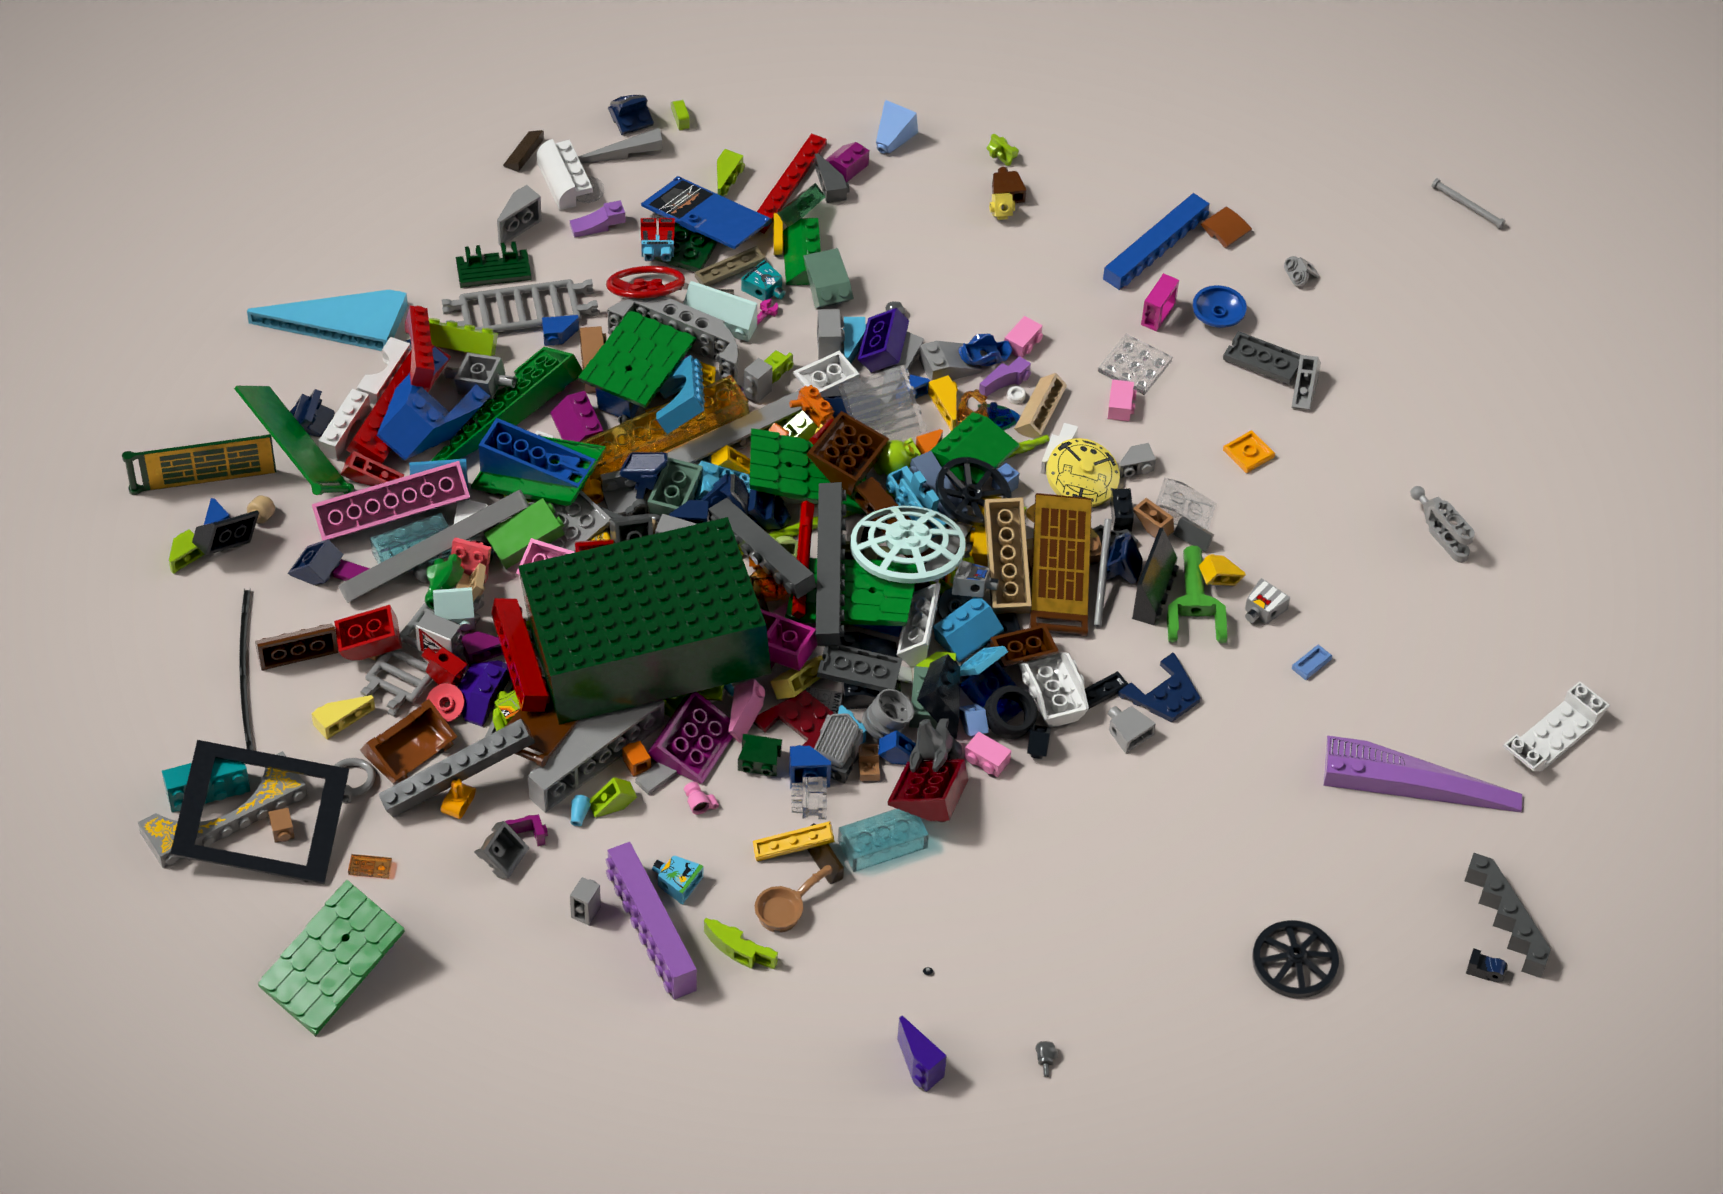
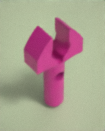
M772 299L764 300L760 303L762 311L757 315V325L767 315L774 317L777 315V302L773 307H769Z

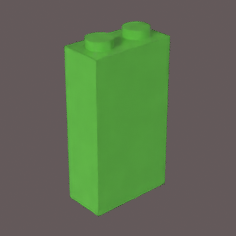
M543 498L484 533L505 569L522 560L531 538L550 544L565 535L562 529L564 527L562 520L559 516L555 518L553 514L556 512L551 503L546 504Z

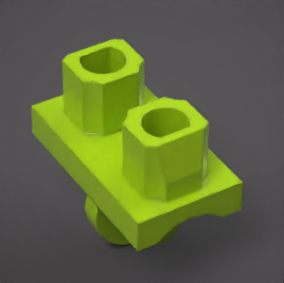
M996 134L991 135V141L986 148L990 151L989 156L992 158L997 157L1007 166L1011 165L1012 160L1017 158L1019 149L1015 146L1011 147L1004 137H999Z

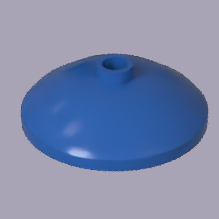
M1221 285L1208 286L1201 289L1193 299V311L1196 317L1212 327L1226 328L1234 326L1241 322L1246 314L1247 305L1245 299L1239 292L1230 287Z

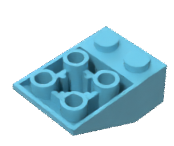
M705 461L699 463V465L703 466V471L694 500H701L714 488L713 484L726 473L729 476L735 474L741 478L750 493L749 474Z

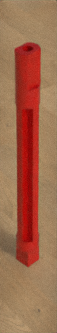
M804 501L801 503L797 560L809 569L814 504ZM807 594L799 599L793 595L792 616L800 619L805 615Z

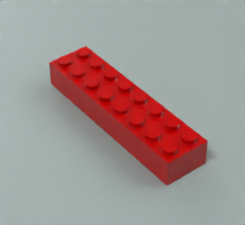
M439 348L437 349L441 351L448 358V360L443 365V367L433 376L430 388L423 387V389L427 392H429V390L437 380L438 376L440 375V373L448 363L449 359L451 358L450 355L440 350ZM412 350L346 449L348 452L352 453L355 451L381 464L390 453L391 448L376 435L387 412L394 390L410 373Z

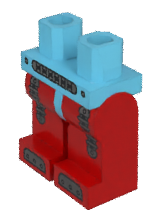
M640 218L641 253L644 260L652 261L654 257H661L663 261H670L671 257H674L675 218H659V235H657L656 218Z

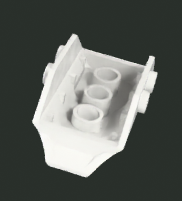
M1059 652V654L1018 664L1022 672L1023 682L1028 684L1029 693L1035 699L1037 708L1046 725L1057 727L1078 721L1088 711L1084 678L1082 674L1078 673L1075 660L1071 659L1069 653Z

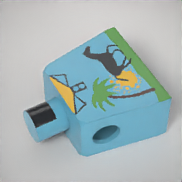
M672 856L667 864L656 860L652 867V870L659 874L658 886L682 905L704 877V866L678 856Z

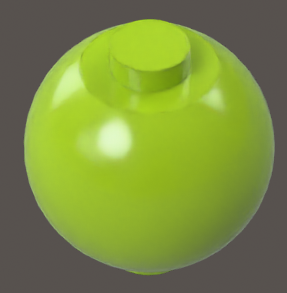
M900 440L888 441L874 465V469L879 475L885 473L888 476V474L905 466L909 468L914 454L913 448Z

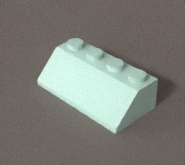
M690 281L683 304L725 321V326L735 338L749 342L757 328V303Z

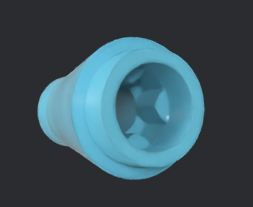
M575 795L574 799L571 800L570 823L572 825L582 826L583 820L591 806L588 797Z

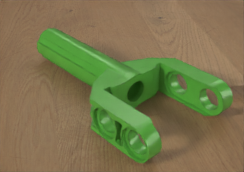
M1188 546L1183 550L1186 595L1178 597L1168 605V642H1177V631L1179 630L1178 614H1180V616L1194 617L1215 615L1216 640L1219 643H1227L1226 606L1216 598L1205 595L1204 578L1199 568V565L1203 562L1202 549L1198 546Z

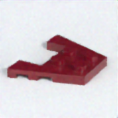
M805 690L797 696L789 698L760 713L753 724L763 732H767L780 719L807 740L803 746H811L814 749L820 737V730L826 716L832 715L834 712Z

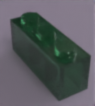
M814 183L802 191L777 214L786 226L789 227L803 218L826 196L818 185Z

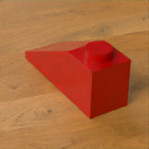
M355 451L346 459L341 472L342 476L350 480L370 486L404 477V474Z

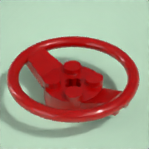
M639 266L614 273L607 279L606 287L611 293L629 299L656 298L682 290L685 284V277L680 271L669 267ZM641 273H662L674 276L677 280L663 285L661 279L644 281V279L638 278L631 284L620 278Z

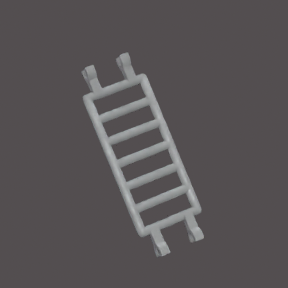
M571 279L464 293L459 296V300L442 299L443 314H449L454 310L462 309L464 321H458V326L472 325L467 300L478 299L483 327H475V329L490 328L493 329V332L542 326L544 313L539 295L540 290H550L555 317L570 316L562 315L556 288L567 287L573 314L570 315H578L579 320L581 315L584 314L598 315L597 300H593L587 304L578 305L576 294H593L592 279L574 284ZM532 292L537 319L526 320L521 293ZM514 294L519 322H508L503 295ZM496 297L501 324H490L485 298Z
M484 594L480 597L477 596L473 602L475 625L480 620V615L476 612L485 604L482 601ZM426 603L422 605L401 631V644L405 642L418 649L417 640L408 635L413 629H416V625L426 611L435 615V612ZM461 630V634L465 636L466 634H469L471 630ZM398 649L384 653L365 677L370 683L360 691L364 696H373L378 688L381 687L395 694V698L387 704V707L390 708L388 714L393 717L397 715L400 707L406 700L409 702L416 701L432 680L428 674L421 680L386 663L393 655L426 671L427 663ZM383 669L417 687L412 693H409L376 677V675Z

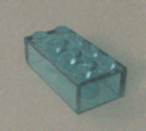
M899 809L884 812L839 827L838 842L853 872L928 848L929 834L921 818Z

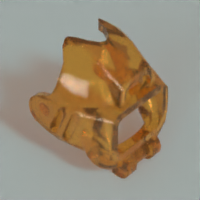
M978 389L965 392L961 397L957 410L958 423L962 422L972 412L989 418L987 402L985 401L987 396L982 395ZM971 397L981 403L977 411H973L967 406L968 400Z

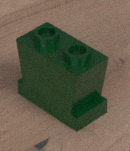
M743 734L742 751L738 757V771L757 773L764 776H777V757H781L782 739Z

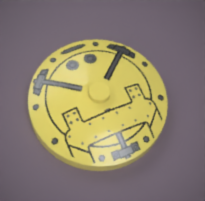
M1074 438L1060 443L1052 451L1046 465L1048 482L1057 495L1091 498L1092 507L1106 503L1111 498L1112 489H1117L1119 485L1120 472L1116 460L1106 448L1092 440Z

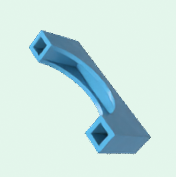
M692 355L679 362L659 390L665 399L680 392L669 404L656 413V420L667 434L705 410V394L702 384L704 380L701 370L703 367L697 358L694 359Z

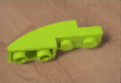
M704 919V933L725 955L751 969L755 963L775 969L778 963V952L770 947L757 945L751 940H744L743 931H740L737 927L724 925L715 919Z

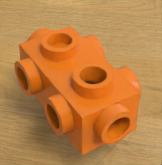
M812 385L801 388L797 400L789 402L790 408L801 407L818 428L820 424L824 425L829 419L832 418L834 420L832 416L834 411L830 403L824 400L819 390Z

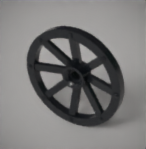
M960 457L952 459L941 468L936 478V493L942 506L954 518L968 525L985 527V518L978 506L979 504L984 507L985 500L982 498L996 496L1012 498L1010 487L1003 475L990 464L976 458ZM963 466L966 487L950 471L951 469ZM970 467L985 472L977 484H972ZM945 475L960 491L944 488ZM990 476L1000 487L998 490L983 492L981 490V487ZM948 496L962 498V502L956 507ZM967 505H970L976 517L962 512V510Z
M1287 920L1272 924L1260 933L1253 947L1252 962L1259 979L1271 990L1288 997L1304 998L1319 994L1330 986L1337 974L1339 955L1334 942L1323 930L1307 922ZM1293 930L1306 932L1310 936L1301 945L1297 944ZM1286 931L1291 946L1271 938V936L1278 932ZM1318 939L1323 943L1328 952L1307 951L1306 949ZM1264 943L1284 951V953L1260 958V950ZM1308 958L1330 959L1331 968L1329 973L1325 974ZM1286 960V963L1274 979L1263 967L1265 964ZM1305 965L1322 981L1305 987L1302 966ZM1291 967L1296 968L1299 988L1289 987L1280 983Z

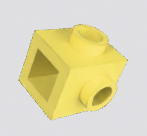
M992 194L989 210L997 219L1003 220L1008 219V216H1013L1015 201L1012 200V194Z

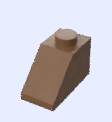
M1145 498L1133 508L1134 513L1147 533L1156 538L1159 528L1164 529L1167 537L1174 532V517L1148 498Z

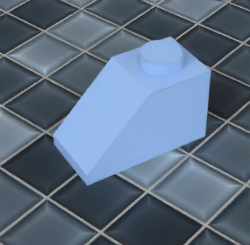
M977 704L959 707V716L967 735L973 738L978 731L982 734L989 733L986 710Z

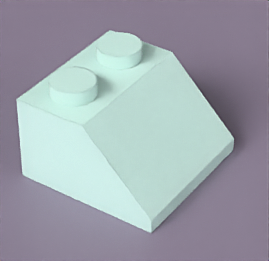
M472 587L433 590L435 615L461 625L462 631L475 629Z

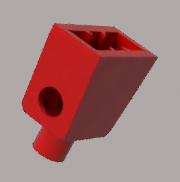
M428 647L421 655L429 662L426 673L438 685L448 683L457 686L461 682L468 664L446 648H441L435 653Z

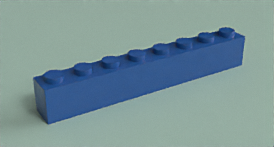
M1192 193L1104 267L1103 280L1118 290L1127 286L1146 267H1150L1154 260L1162 257L1167 249L1172 248L1180 238L1183 239L1191 229L1196 228L1199 222L1205 220L1209 215L1210 203Z

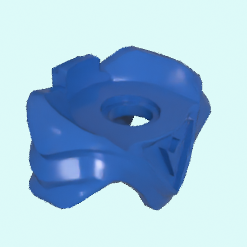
M990 333L977 334L969 343H963V346L959 347L961 359L970 365L991 366L1006 361L1012 352L1009 341L996 342L994 336ZM980 351H985L988 354L983 357Z

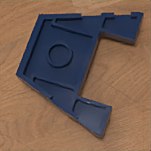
M1171 653L1160 661V666L1171 677L1147 694H1144L1131 682L1118 692V696L1122 699L1127 698L1133 701V704L1136 706L1142 705L1150 709L1151 713L1169 722L1175 721L1200 703V696L1175 653Z

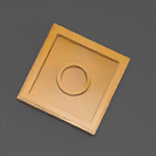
M1252 430L1223 446V451L1245 473L1252 471L1275 457V452Z

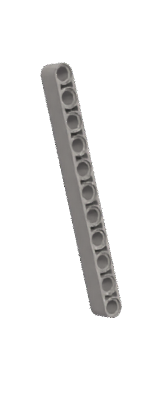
M518 490L347 580L338 587L346 602L349 603L414 569L416 566L452 548V542L455 537L468 540L514 516L530 505L523 492Z

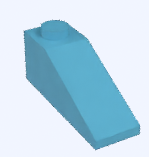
M844 317V356L851 364L861 349L867 325L865 324V317Z

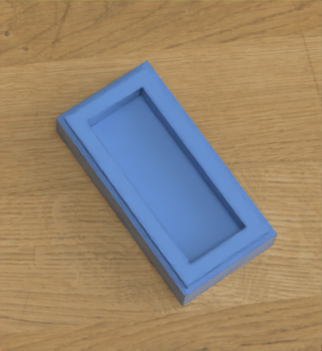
M1318 644L1292 665V670L1307 680L1331 661L1332 655Z

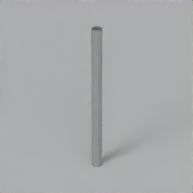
M1111 519L1104 520L1094 619L1095 627L1102 626L1112 526Z

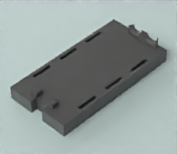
M1238 331L1232 340V346L1229 345L1223 354V360L1290 384L1298 371L1301 354Z
M829 645L824 647L822 658L825 661L821 660L817 677L878 691L885 689L895 690L902 659L844 645Z

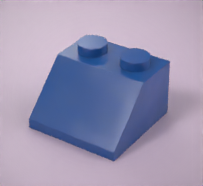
M790 746V789L830 788L831 761L811 746Z

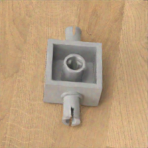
M467 353L460 368L447 366L444 371L445 378L454 379L458 394L466 395L477 384L490 395L488 399H493L499 386L514 388L517 382L516 376L505 375L506 372L501 357Z

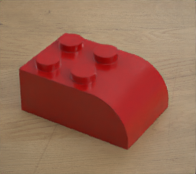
M391 605L334 621L338 650L345 659L364 660L402 648L398 619Z

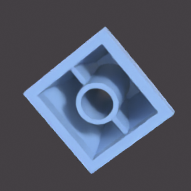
M886 100L883 106L876 144L879 152L890 154L918 133L916 112Z

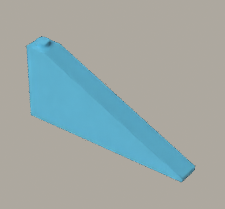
M389 289L249 308L247 316L249 324L382 351L389 338H394L408 306L407 293Z

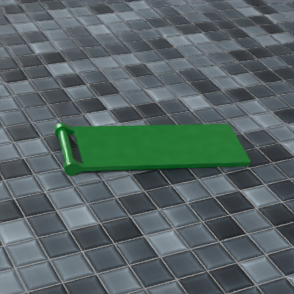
M237 385L234 388L310 483L314 495H322L323 493L348 494L354 492L353 484L344 480L270 386ZM327 483H340L341 485H325V486H323L322 484H327Z

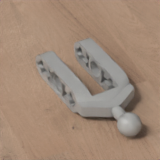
M1421 486L1413 487L1410 491L1411 497L1414 500H1419L1424 505L1425 519L1429 525L1430 534L1455 561L1465 562L1470 553L1467 545L1472 543L1475 535L1473 528L1448 501L1441 500L1439 496L1428 500L1425 496L1424 488ZM1450 521H1455L1458 525H1452ZM1449 537L1454 541H1447L1445 538Z

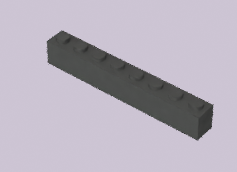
M728 498L708 509L710 514L709 521L728 517L737 544L746 556L749 555L756 565H760L767 575L770 574L777 584L784 586L789 594H793L799 599L817 588L814 574Z
M519 719L384 790L378 795L385 810L392 817H395L451 787L453 780L460 779L464 781L536 742L527 724L522 719Z

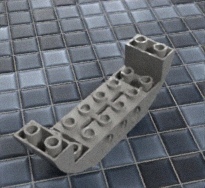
M666 296L646 299L630 298L616 303L607 309L608 334H612L616 326L620 324L629 311L640 313L644 317L655 319L661 324L672 326L678 331L686 332L696 337V341L689 350L719 362L720 382L732 387L737 384L738 349L734 336L725 326V321Z

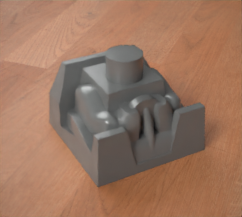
M501 821L493 826L491 829L493 833L486 838L482 847L475 850L474 853L488 863L489 867L494 868L492 872L498 878H509L529 847L505 821Z

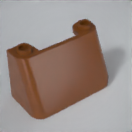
M428 699L388 730L369 740L360 751L394 784L395 782L400 783L407 779L409 772L440 750L444 749V751H447L451 748L457 735L430 699Z

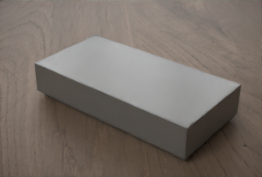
M657 763L637 777L635 783L650 795L674 777L677 771Z

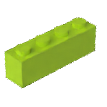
M429 318L431 342L434 346L480 355H495L498 333L493 332V329L482 328V330L475 329L474 325L465 324L463 327L458 326L457 322L447 321V323H442L440 319Z

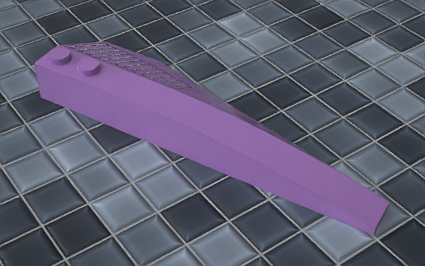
M1327 735L1323 786L1514 812L1522 811L1521 793L1369 741Z

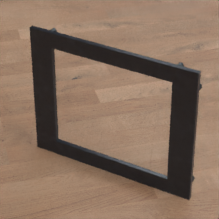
M197 740L170 855L187 858V860L193 859L304 880V882L310 881L325 884L349 769ZM215 758L325 779L306 865L195 845Z

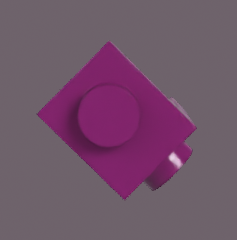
M539 814L505 821L516 834L533 830L537 846L545 845V837L548 836L546 824L542 825Z

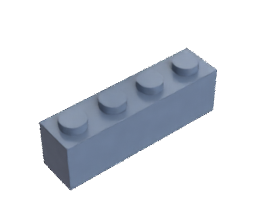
M932 451L912 458L909 469L912 474L920 470L927 480L922 485V488H925V495L926 492L932 489L936 493V478L942 467ZM945 475L944 488L955 490ZM948 496L956 507L962 502L961 498ZM939 501L937 507L939 513L953 521L960 522L949 514ZM965 507L962 512L967 514L968 509Z

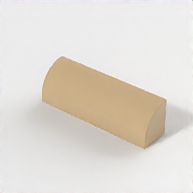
M1057 373L1040 378L1014 428L1021 435L1031 438L1042 435L1067 386Z

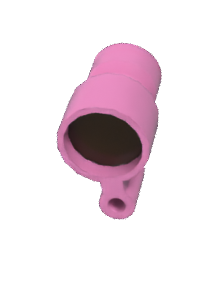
M690 782L684 787L688 797L687 802L693 814H702L708 809H717L719 807L713 794L706 795L702 792L698 782Z

